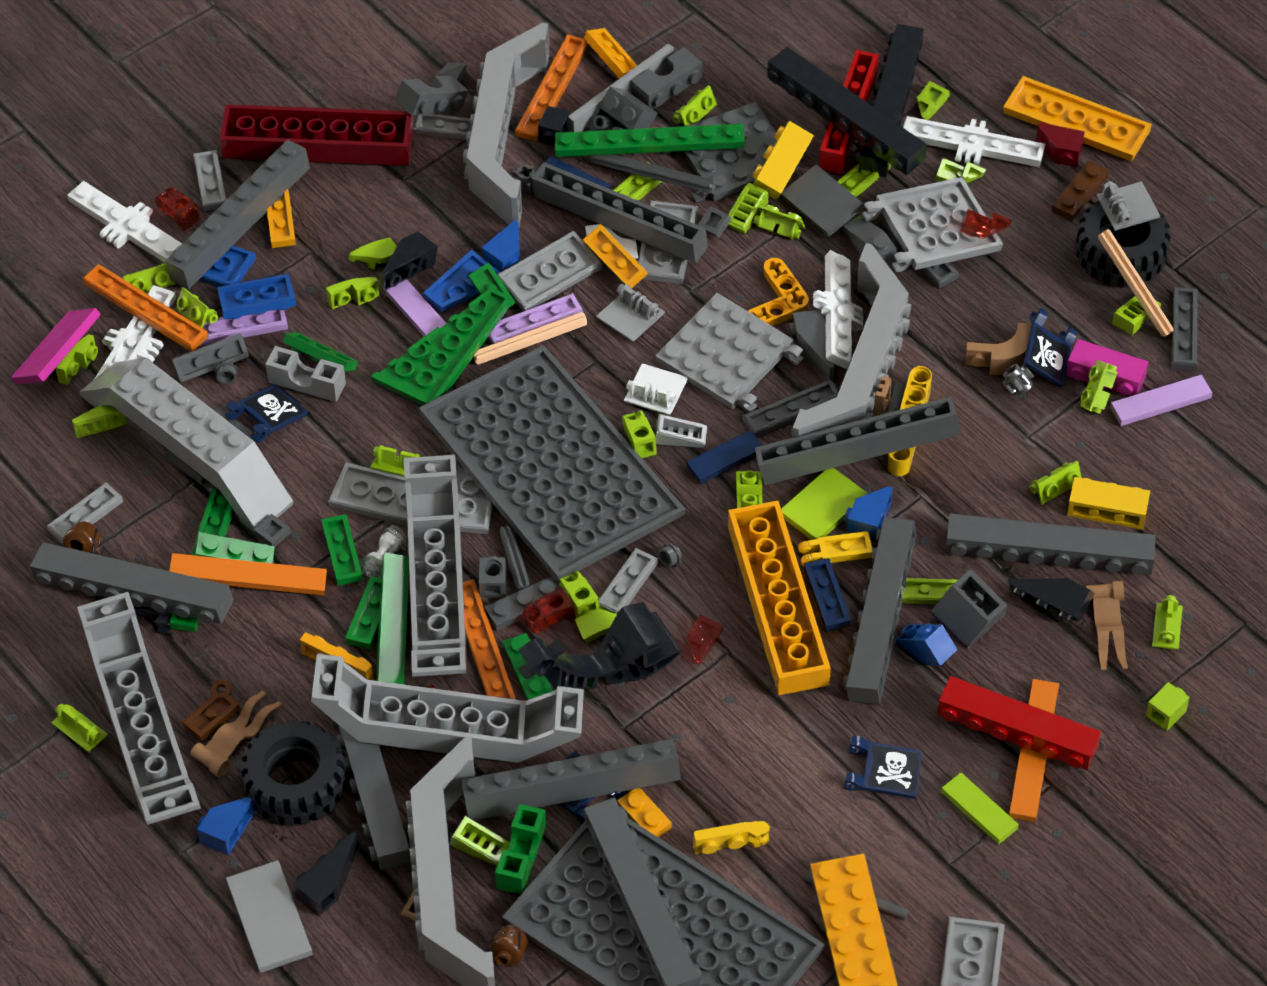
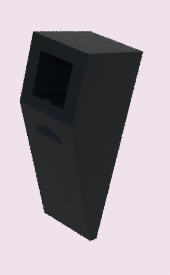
M419 231L401 239L383 270L380 291L384 292L414 277L416 274L430 269L435 265L438 246Z
M1068 578L1009 579L1007 582L1014 587L1012 592L1025 599L1027 595L1036 598L1035 604L1047 610L1052 606L1059 610L1057 615L1069 621H1072L1073 617L1081 621L1095 594L1090 589Z
M354 831L347 837L341 838L335 848L327 855L324 854L319 857L315 865L309 871L301 873L294 883L296 897L318 917L331 907L341 895L358 850L357 835Z

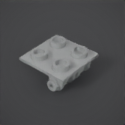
M1109 181L1105 183L1103 193L1097 194V198L1115 231L1160 218V214L1142 181L1118 188L1117 184Z
M621 284L617 288L619 296L603 309L596 318L634 342L664 315L665 311L660 309L658 304L647 300L646 296H641L640 292L632 290L628 284Z

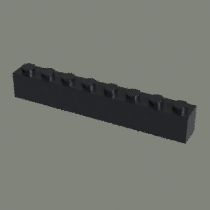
M897 24L895 32L890 33L888 41L890 49H886L884 54V62L886 64L880 67L879 79H881V82H876L874 95L877 96L871 99L870 105L901 126L923 45L924 28ZM864 145L862 149H857L855 162L859 163V173L862 170L871 171V174L878 172L879 176L887 177L889 170L888 162L877 157Z
M784 48L768 61L767 78L772 83L779 85L789 95L796 97L806 107L820 114L823 119L830 121L842 132L850 135L860 145H864L877 157L891 164L894 169L901 171L907 176L926 160L927 144L790 48Z

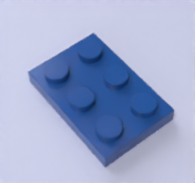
M289 274L217 287L224 320L238 319L251 314L260 315L267 311L286 310L297 306Z

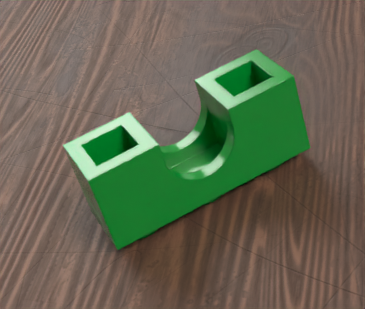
M522 804L518 805L511 825V840L508 851H502L495 871L496 889L519 895L524 892L546 829L545 810Z

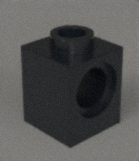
M547 106L538 124L539 141L555 145V133L569 131L568 116L570 111Z

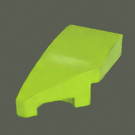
M931 81L928 82L920 95L917 96L922 119L929 120L950 96L949 90Z
M943 158L934 181L941 182L963 177L967 184L982 177L986 169L967 162L966 166L963 167Z
M391 238L381 239L352 251L348 259L352 262L356 260L366 262L368 268L374 270L376 263H387L390 260L397 246Z
M598 608L576 618L575 621L583 640L588 644L606 634L617 614Z

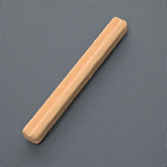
M1105 230L1100 233L1098 239L1160 335L1165 337L1173 332L1170 322L1111 231Z
M579 312L480 348L473 359L479 365L583 327L587 324L586 316L583 312Z

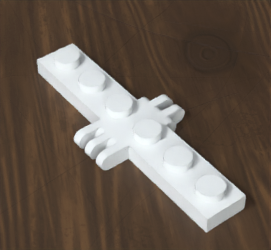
M907 116L903 127L927 145L956 150L955 161L960 162L962 155L965 156L964 163L970 162L971 157H974V165L978 166L981 156L1040 167L1045 149L1044 143L989 133V129L985 128L986 121L981 120L980 126L976 127L977 119H972L970 125L965 124V127H959Z
M85 181L67 195L69 202L106 225L101 230L99 236L117 248L122 247L130 240L166 263L165 260L182 244L149 223V217L153 210L150 207H146L142 202H139L135 207L129 206L126 208Z
M830 250L825 255V291L817 290L813 293V306L820 309L821 313L825 315L826 360L847 369L852 359L851 328L856 331L863 329V308L851 303L850 260Z
M153 285L148 295L171 308L176 300L175 292ZM135 316L126 329L120 328L119 331L109 329L107 336L103 338L102 342L109 346L108 348L112 352L95 378L115 362L147 358L153 363L154 357H157L159 350L164 346L160 340L152 338L156 329Z

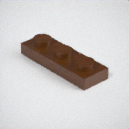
M1088 160L1054 202L1052 212L1073 221L1106 180L1109 170Z

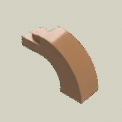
M1018 323L1016 334L1004 343L967 342L965 365L990 367L989 375L1004 374L1014 364H1018L1021 367L1025 360L1031 324Z

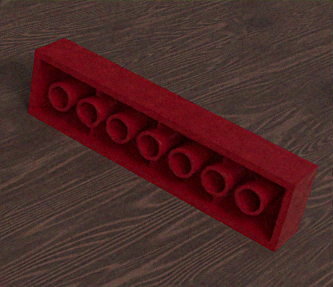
M225 104L219 137L222 158L267 160L286 140H289L306 148L309 162L409 166L414 134L413 115L407 111Z

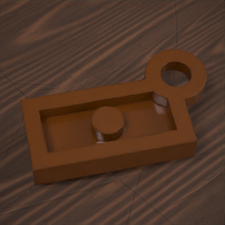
M226 680L215 681L210 688L212 696L182 721L183 727L200 742H203L240 710L239 703L230 696L232 688L231 684ZM219 687L226 688L223 693L216 691Z

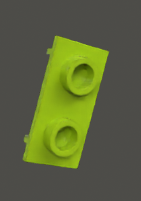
M710 85L705 89L698 90L687 102L686 106L683 105L673 113L672 119L676 124L682 123L686 127L697 123L717 105Z
M766 205V207L757 206L760 215L755 216L753 223L758 228L773 232L776 225H779L777 234L792 240L800 237L801 230L799 228L805 230V225L799 215L788 212V214L781 213L778 208L772 205Z
M166 263L132 274H126L122 278L145 293L150 292L153 285L161 288L175 285V282L170 280Z
M182 287L180 296L177 299L176 310L201 328H203L204 323H215L218 320L217 312L201 302L198 296L191 294Z
M1100 360L1096 361L1089 373L1090 380L1088 386L1082 392L1080 407L1099 414L1102 409H1105L1110 393L1102 391L1103 386L1112 389L1118 374L1116 372L1117 366Z
M380 445V447L375 446L373 450L375 459L370 468L405 477L404 458L420 457V454L401 451L399 457L397 456V449L384 447L383 445Z
M1078 461L1069 464L1064 463L1061 467L1050 472L1051 476L1045 475L1038 480L1032 481V485L1029 486L1030 491L1033 494H1039L1041 505L1071 489L1074 477L1082 478Z
M1173 595L1166 596L1162 603H1156L1152 647L1179 650L1183 606L1178 605V601Z
M59 704L55 710L57 718L51 723L86 751L90 752L108 736L105 731L71 705Z

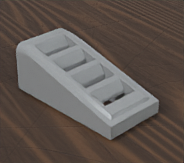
M659 414L654 426L656 444L701 448L705 446L707 425ZM693 432H698L697 438L693 437Z

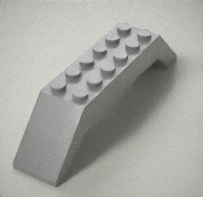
M541 23L486 53L485 62L480 64V76H482V79L477 80V93L479 95L478 97L475 96L473 101L475 114H471L470 117L472 132H467V146L469 148L464 149L463 163L467 164L465 166L464 178L468 179L469 189L508 225L516 220L519 222V227L522 215L520 180H514L502 167L516 87L539 72H547L550 55L548 23Z
M865 244L859 259L857 292L864 294L872 308L836 398L808 410L800 409L793 426L792 438L874 417L875 394L878 391L879 383L881 384L882 376L889 377L887 374L888 370H893L895 366V352H900L903 343L901 336L903 333L907 334L910 320L907 318L910 314L911 304L908 303L909 293L872 244Z
M147 358L115 362L79 391L80 396L94 407L99 405L114 406L216 486L238 515L239 521L253 532L271 514L278 518L293 505L292 498L255 442Z
M455 455L404 458L412 622V677L466 673L467 653L461 532Z
M129 592L78 606L77 609L99 684L140 811L147 825L200 809L193 783H191L144 645Z
M317 654L311 702L358 742L449 753L461 740L471 737L473 757L519 763L581 736L583 689L557 686L555 691L522 701L367 680L343 661L344 657Z
M466 737L410 789L411 800L406 801L416 930L419 951H425V959L431 965L463 986H495L492 952H484L456 930L446 814L464 795L461 780L475 777L471 737Z

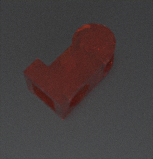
M169 187L155 197L156 205L160 211L174 219L178 227L183 231L200 220L196 203L179 190L177 191L175 188Z
M562 587L528 605L523 610L522 617L533 633H540L563 619L568 621L575 618L572 602Z

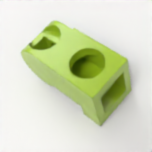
M643 411L623 415L622 424L631 447L641 458L656 455V437Z
M579 571L559 578L558 584L564 591L565 597L573 608L576 618L599 608L598 596Z

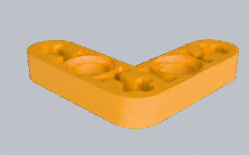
M770 258L764 263V277L779 298L750 309L748 312L773 327L792 319L794 312L807 311L809 298L781 259ZM788 283L791 284L793 287L791 289L784 290L780 288V285ZM773 309H780L781 311H783V313L780 315H772L770 311Z

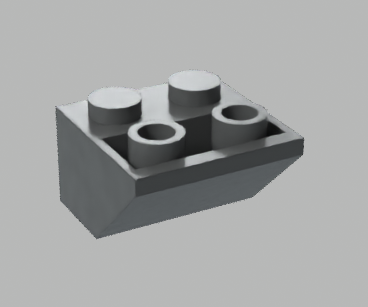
M609 87L588 128L593 131L650 128L657 112L626 90Z
M970 569L949 588L932 609L931 613L968 649L1005 616L1007 604Z

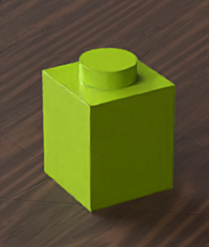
M1168 682L1149 701L1146 717L1168 731L1187 711L1189 696L1181 688L1175 687Z

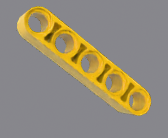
M917 366L911 370L900 410L928 403L932 373L928 368ZM916 446L888 453L887 469L892 475L904 476L909 472Z

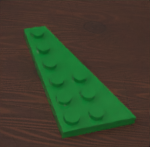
M491 287L469 303V307L459 315L454 314L450 317L449 322L444 326L435 328L409 347L406 354L399 359L394 358L390 361L387 368L380 373L377 371L371 375L372 382L421 406L447 394L513 303L512 297Z

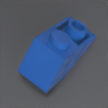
M911 623L905 626L901 631L902 634L895 639L899 646L924 665L941 666L958 650L941 624Z

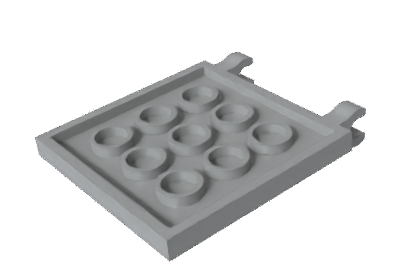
M963 177L877 195L875 201H869L864 204L867 211L862 212L865 220H874L882 214L904 252L894 254L897 262L892 263V266L896 272L904 271L910 265L917 270L1002 250V241Z
M716 293L655 355L656 362L676 374L688 377V382L729 408L734 409L739 405L746 412L750 413L757 408V405L754 404L757 398L749 392L783 357L787 358L791 363L798 365L803 359L800 355L803 349L794 344V339L719 293Z

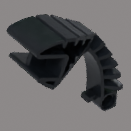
M641 602L624 606L619 610L605 638L594 654L577 656L565 654V649L559 639L549 645L544 640L538 638L529 641L519 649L526 663L518 669L525 679H529L535 674L539 677L544 675L555 690L557 686L585 690L586 685L590 689H595L599 677H602L606 685L622 683L623 681L644 680L671 663L682 651L657 612L650 613L646 605Z

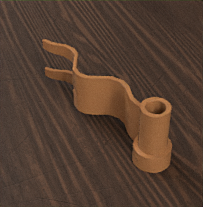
M1123 580L1112 581V584L1086 585V588L1095 593L1091 601L1093 600L1101 670H1107L1109 632H1112L1116 655L1122 669H1128L1119 601H1124Z
M264 691L259 692L248 699L236 721L222 725L206 746L197 743L192 748L190 755L207 766L209 772L221 778L229 770L231 760L228 758L239 743L244 739H251L256 736L265 718L272 711L281 707L282 703L277 701L262 708L252 723L246 728L254 706L266 695Z

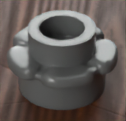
M225 361L218 364L214 372L220 383L230 384L236 380V374L239 373V369L237 366H233V363Z
M666 543L658 551V558L666 568L677 567L681 562V551L673 544Z

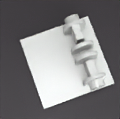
M642 364L633 381L629 380L626 389L629 391L624 402L670 416L688 377Z

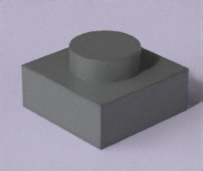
M710 206L698 225L706 228L707 233L720 238L732 218L728 214Z
M273 514L254 529L256 537L267 545L275 547L291 533L290 527Z

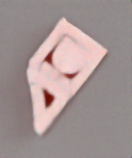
M967 209L963 216L960 231L984 239L1008 228L1012 220L994 212L988 218Z
M700 614L687 636L697 664L702 663L724 629L722 624Z

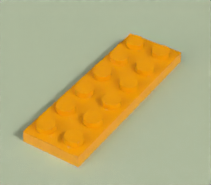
M1024 76L1003 106L1004 114L1038 126L1039 122L1085 131L1084 144L1129 161H1133L1151 131L1152 125Z
M859 854L810 864L839 986H897L865 855Z

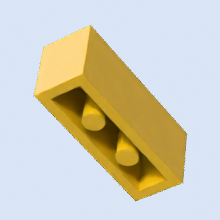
M791 121L785 127L780 126L774 136L777 140L774 147L769 145L763 155L766 161L763 166L759 164L752 174V177L755 178L753 184L767 190L768 196L776 200L785 188L814 135Z
M1074 477L1067 516L1143 530L1150 491L1138 487H1127L1115 483L1094 481L1089 478Z

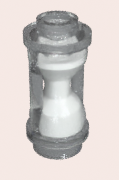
M391 525L382 531L377 549L360 561L361 570L364 575L369 578L371 576L381 577L382 556L384 552L394 554L405 545L406 534L401 528Z

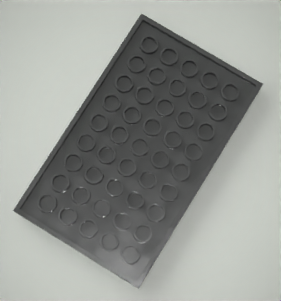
M544 345L419 407V415L452 455H455L456 460L557 582H559V578L566 577L575 571H580L685 515V508Z
M628 818L626 823L629 829L634 828L637 834L639 850H644L649 862V865H647L650 873L654 872L659 882V888L657 889L660 895L664 894L668 900L670 917H675L680 927V933L678 934L681 940H686L690 947L691 955L689 957L692 963H697L700 968L702 979H699V986H795L824 950V943ZM584 822L502 916V922L506 925L519 927L528 940L598 986H660Z

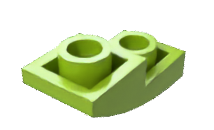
M376 277L351 279L326 288L328 304L332 310L346 305L352 300L359 306L380 296Z
M88 334L79 340L58 364L56 373L59 383L68 385L72 377L76 376L79 367L87 369L90 362L95 360L98 347L95 345L93 335Z
M747 470L736 472L737 508L763 504L762 475L760 471Z

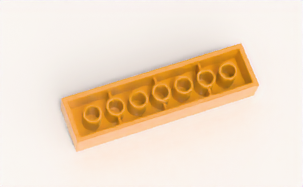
M779 501L728 510V529L778 696L829 686L831 668Z

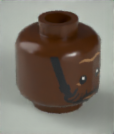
M81 521L75 523L66 532L63 538V545L66 548L93 553L100 544L101 536L95 525L90 522Z
M515 925L500 926L492 935L488 952H492L493 961L498 965H517L524 955L528 943L527 937Z

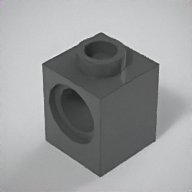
M490 556L488 558H480L479 591L481 598L506 597L507 572L505 557Z

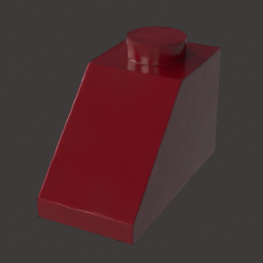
M1039 122L1036 142L1045 144L1044 151L1054 163L1077 167L1083 149L1085 131Z

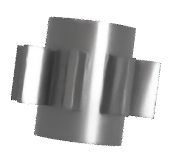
M521 165L517 171H512L513 179L520 180L521 193L531 194L533 192L531 177L535 174L534 168L530 165Z
M1014 364L1004 372L1003 377L1006 380L1002 384L1011 394L1016 391L1018 395H1021L1032 387L1033 382L1030 379L1034 375L1025 364L1021 367L1018 364Z

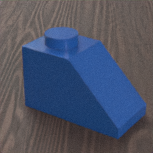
M516 220L482 247V258L500 272L520 262L519 222Z
M887 486L859 497L855 500L852 508L848 507L844 522L848 523L847 534L867 531L869 532L870 540L877 541V529L879 527L882 528L883 520L886 518L892 503V487Z
M246 797L210 808L207 815L202 816L197 824L196 830L200 843L229 855L255 814L253 800Z

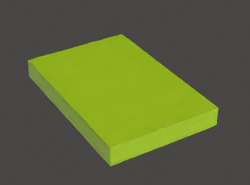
M830 468L821 473L781 508L784 520L811 540H815L818 537H826L844 521L848 507L852 508L857 498L868 493L836 469Z

